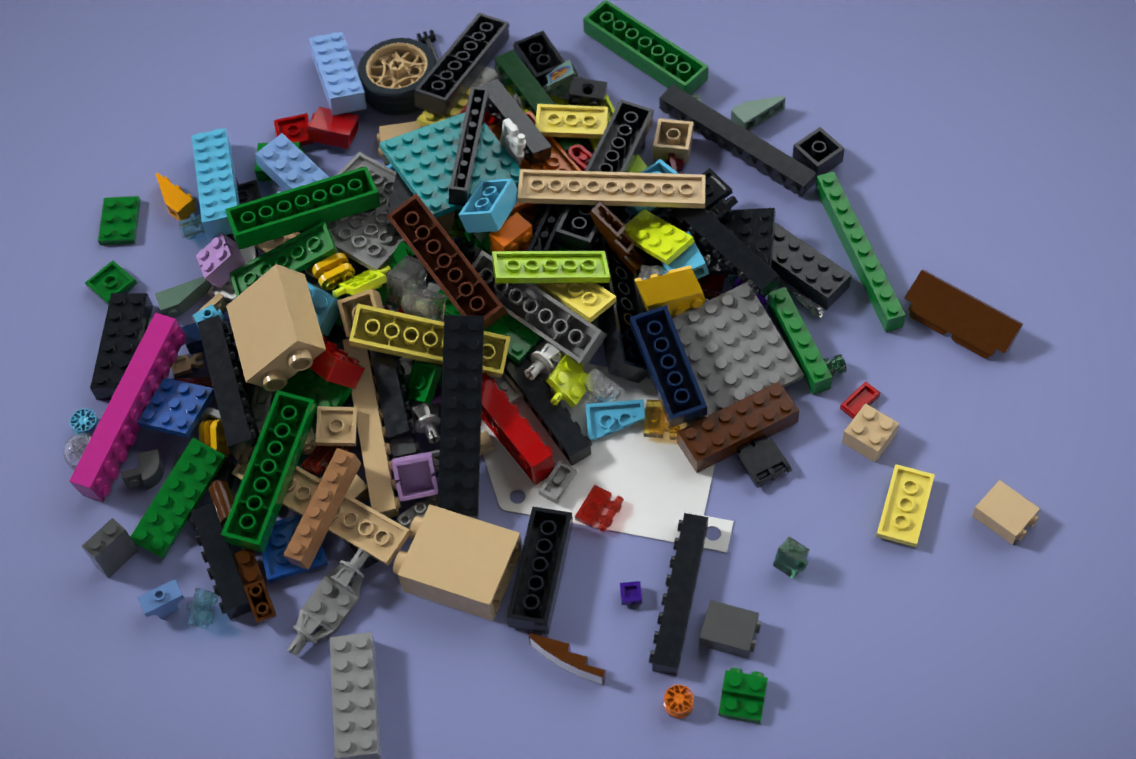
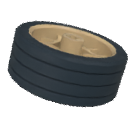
M411 38L389 39L372 46L365 52L358 65V76L365 92V101L378 112L389 115H404L420 110L421 108L415 106L414 90L437 63L433 51L424 43Z

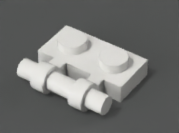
M507 118L502 122L500 143L519 165L524 159L525 135L519 134L517 125Z

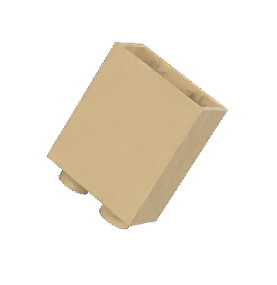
M276 264L226 306L247 383L262 386L267 391L280 390L287 385L289 378L298 371L308 369L313 364V360L326 350L306 277L303 273Z
M429 504L424 517L416 516L412 521L409 538L413 541L408 552L401 550L396 556L393 565V573L398 575L403 592L494 621L521 557L523 547L520 533Z

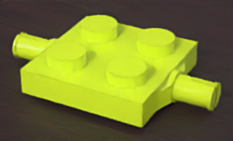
M390 266L376 271L369 269L338 283L339 288L332 291L333 296L337 298L343 294L355 295L370 289L381 288L382 284L388 282L386 275L392 273Z
M567 354L561 358L546 379V382L555 392L551 399V403L554 402L553 405H558L562 399L573 408L581 400L593 380L583 370L584 365L579 362L576 363Z

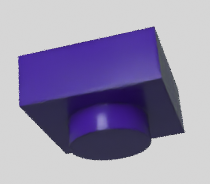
M640 581L620 583L622 605L642 603Z

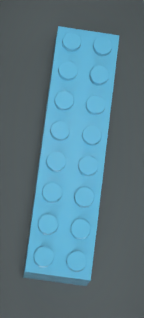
M226 128L192 135L201 219L207 239L215 238L220 233L225 235L232 234L225 209L240 205L231 143Z

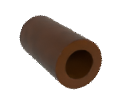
M216 480L208 490L222 525H225L234 499L228 483Z

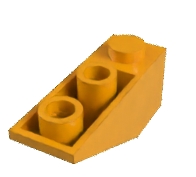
M156 173L155 175L169 214L182 223L197 210L194 203L195 199L192 195L185 194L180 186L173 185L168 177H163Z

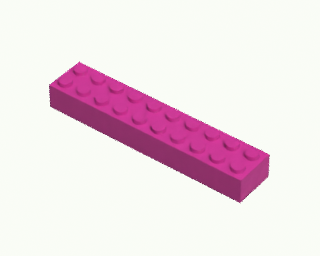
M155 313L69 480L83 496L104 502L105 498L110 494L111 486L119 476L120 468L123 462L127 460L128 452L136 442L137 434L142 428L139 427L137 421L163 379L169 376L170 368L173 362L177 360L181 346L186 342V334L175 318Z

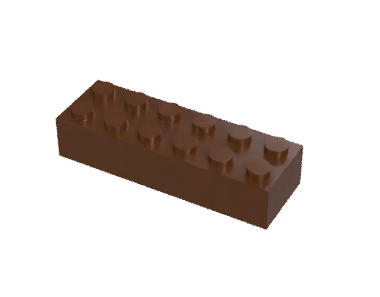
M778 381L677 431V444L696 473L738 453L737 448L747 443L753 445V440L763 435L768 438L797 423L800 410Z

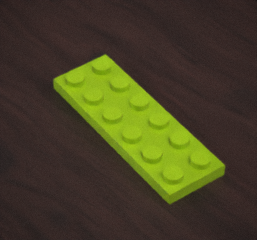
M492 251L496 284L610 282L605 251Z

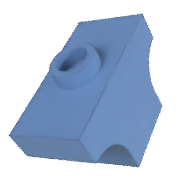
M176 579L137 597L146 617L158 615L160 619L179 610L178 603L185 599Z

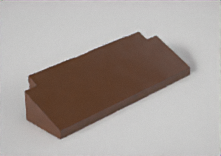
M924 269L920 271L904 297L912 302L908 309L911 318L942 335L947 332L951 333V338L954 342L983 358H989L994 355L996 350L1003 353L1009 351L1023 326V323Z

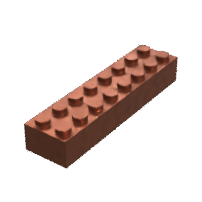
M417 193L386 216L461 315L484 316L485 331L508 313Z

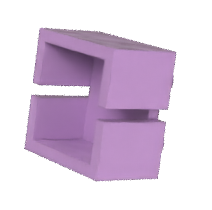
M220 233L196 255L204 278L218 288H221L231 279L230 272L245 265L236 242L223 233Z
M432 451L393 459L392 466L395 480H397L396 486L400 502L438 494L439 484Z

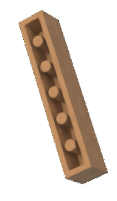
M339 448L336 449L283 554L291 564L309 570L361 465L355 454Z

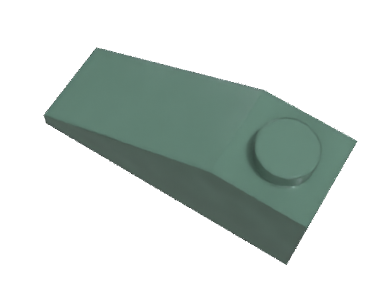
M778 96L746 101L731 110V121L750 131L784 110L786 98Z
M203 276L155 293L162 315L176 318L184 314L207 294L212 284Z

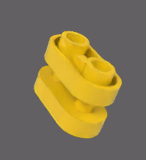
M336 253L316 263L312 268V273L318 279V283L323 290H332L338 286V283L352 278L355 270L348 263L349 261L344 253Z
M202 421L199 425V441L228 457L230 449L227 445L222 421Z

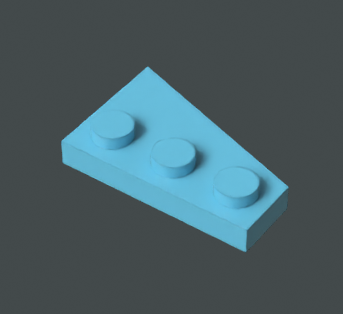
M644 399L585 404L587 431L591 442L645 420Z

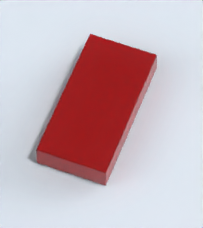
M865 381L840 405V409L854 419L865 403L870 406L880 396V392Z

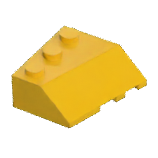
M691 266L669 270L667 274L661 276L653 274L650 275L649 279L641 280V278L634 279L647 311L667 305L673 318L686 313V311L692 308L697 309L706 302Z

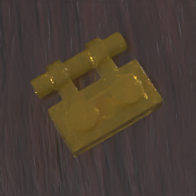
M647 399L644 437L663 438L664 432H669V439L676 440L677 431L680 430V426L677 425L670 428L669 423H665V413L660 400Z

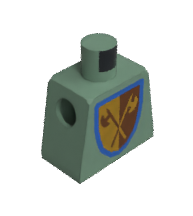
M570 59L547 74L548 83L542 86V88L548 95L554 92L556 97L560 98L568 94L572 77L580 78Z

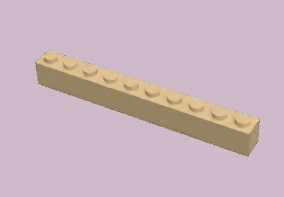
M349 339L343 340L344 351L349 353L348 357L351 356L360 361L359 364L365 368L356 388H351L354 407H357V427L371 508L388 518L400 516L399 508H402V505L399 501V496H396L397 480L393 479L392 472L394 471L389 457L392 454L390 443H387L386 440L387 432L383 423L384 418L382 408L380 407V398L370 350L349 346Z

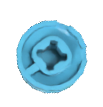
M80 409L70 419L71 428L82 439L91 438L100 422L96 414L90 409Z

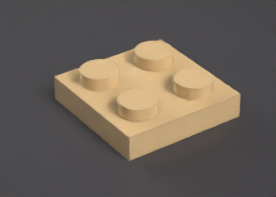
M318 406L316 446H356L357 407Z

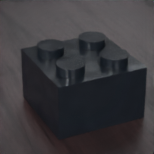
M819 127L793 145L792 158L815 171L817 178V176L826 174L843 162L845 148Z

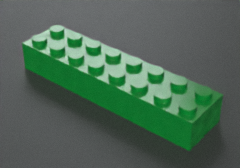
M604 0L583 18L585 34L666 88L673 84L691 95L708 80V65L608 0Z
M367 166L230 207L225 209L237 247L241 250L312 228L323 221L328 223L380 207L378 190Z
M277 390L221 533L226 543L264 553L316 416L317 405L315 400Z

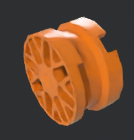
M684 685L671 686L664 695V708L670 716L676 717V719L687 717L692 712L694 706L692 691Z

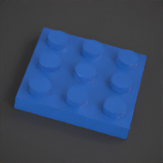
M164 378L137 423L139 427L189 438L214 397V389Z
M300 514L276 521L264 553L261 552L269 583L328 565L323 544H321L309 570L291 564L283 555L303 517Z

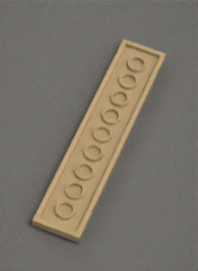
M520 169L517 200L518 203L597 205L601 201L604 205L705 208L706 175Z
M238 463L231 474L242 481L249 463L243 465ZM296 466L282 505L303 516L321 479ZM348 494L345 495L328 530L358 549L362 548L370 556L388 566L411 534L408 528Z

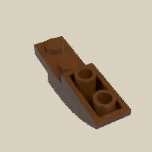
M247 548L232 554L256 623L258 624L276 617L270 594L253 550Z

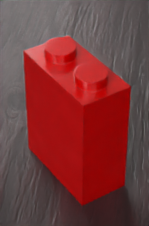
M318 107L316 113L312 115L311 122H308L306 126L308 140L349 149L359 130V115L351 113L332 115L330 109Z

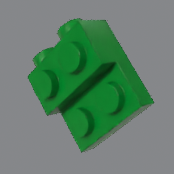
M730 668V671L725 670L718 716L761 724L768 677H764L763 673L757 671L746 674L739 668Z

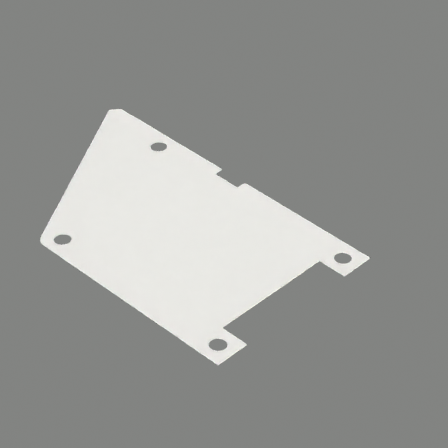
M537 346L528 354L531 365L533 364L531 355L536 351ZM587 364V366L583 367V370L593 380L590 387L573 408L562 399L560 401L563 408L566 407L570 412L572 421H576L580 425L581 433L584 436H588L585 404L644 399L645 420L592 441L591 455L572 466L525 401L521 399L515 403L521 417L527 418L531 424V429L540 434L543 444L545 446L549 445L552 449L555 462L554 468L560 460L577 471L557 503L539 495V489L546 479L535 486L481 419V433L484 431L488 432L495 448L484 453L483 456L498 504L505 511L530 515L532 506L572 512L573 524L674 543L675 538L680 536V532L677 531L679 519L683 520L684 513L704 516L715 464L696 473L677 444V431L697 422V419L670 428L651 379H648V376L641 382L636 383L610 375L608 367ZM540 372V377L542 380H546L550 374ZM550 386V391L552 392V394H555L553 388ZM513 491H523L526 495L525 500L519 504L513 503L510 500V495ZM705 516L708 517V528L717 527L721 531V536L714 541L706 538L704 549L727 553L734 521Z

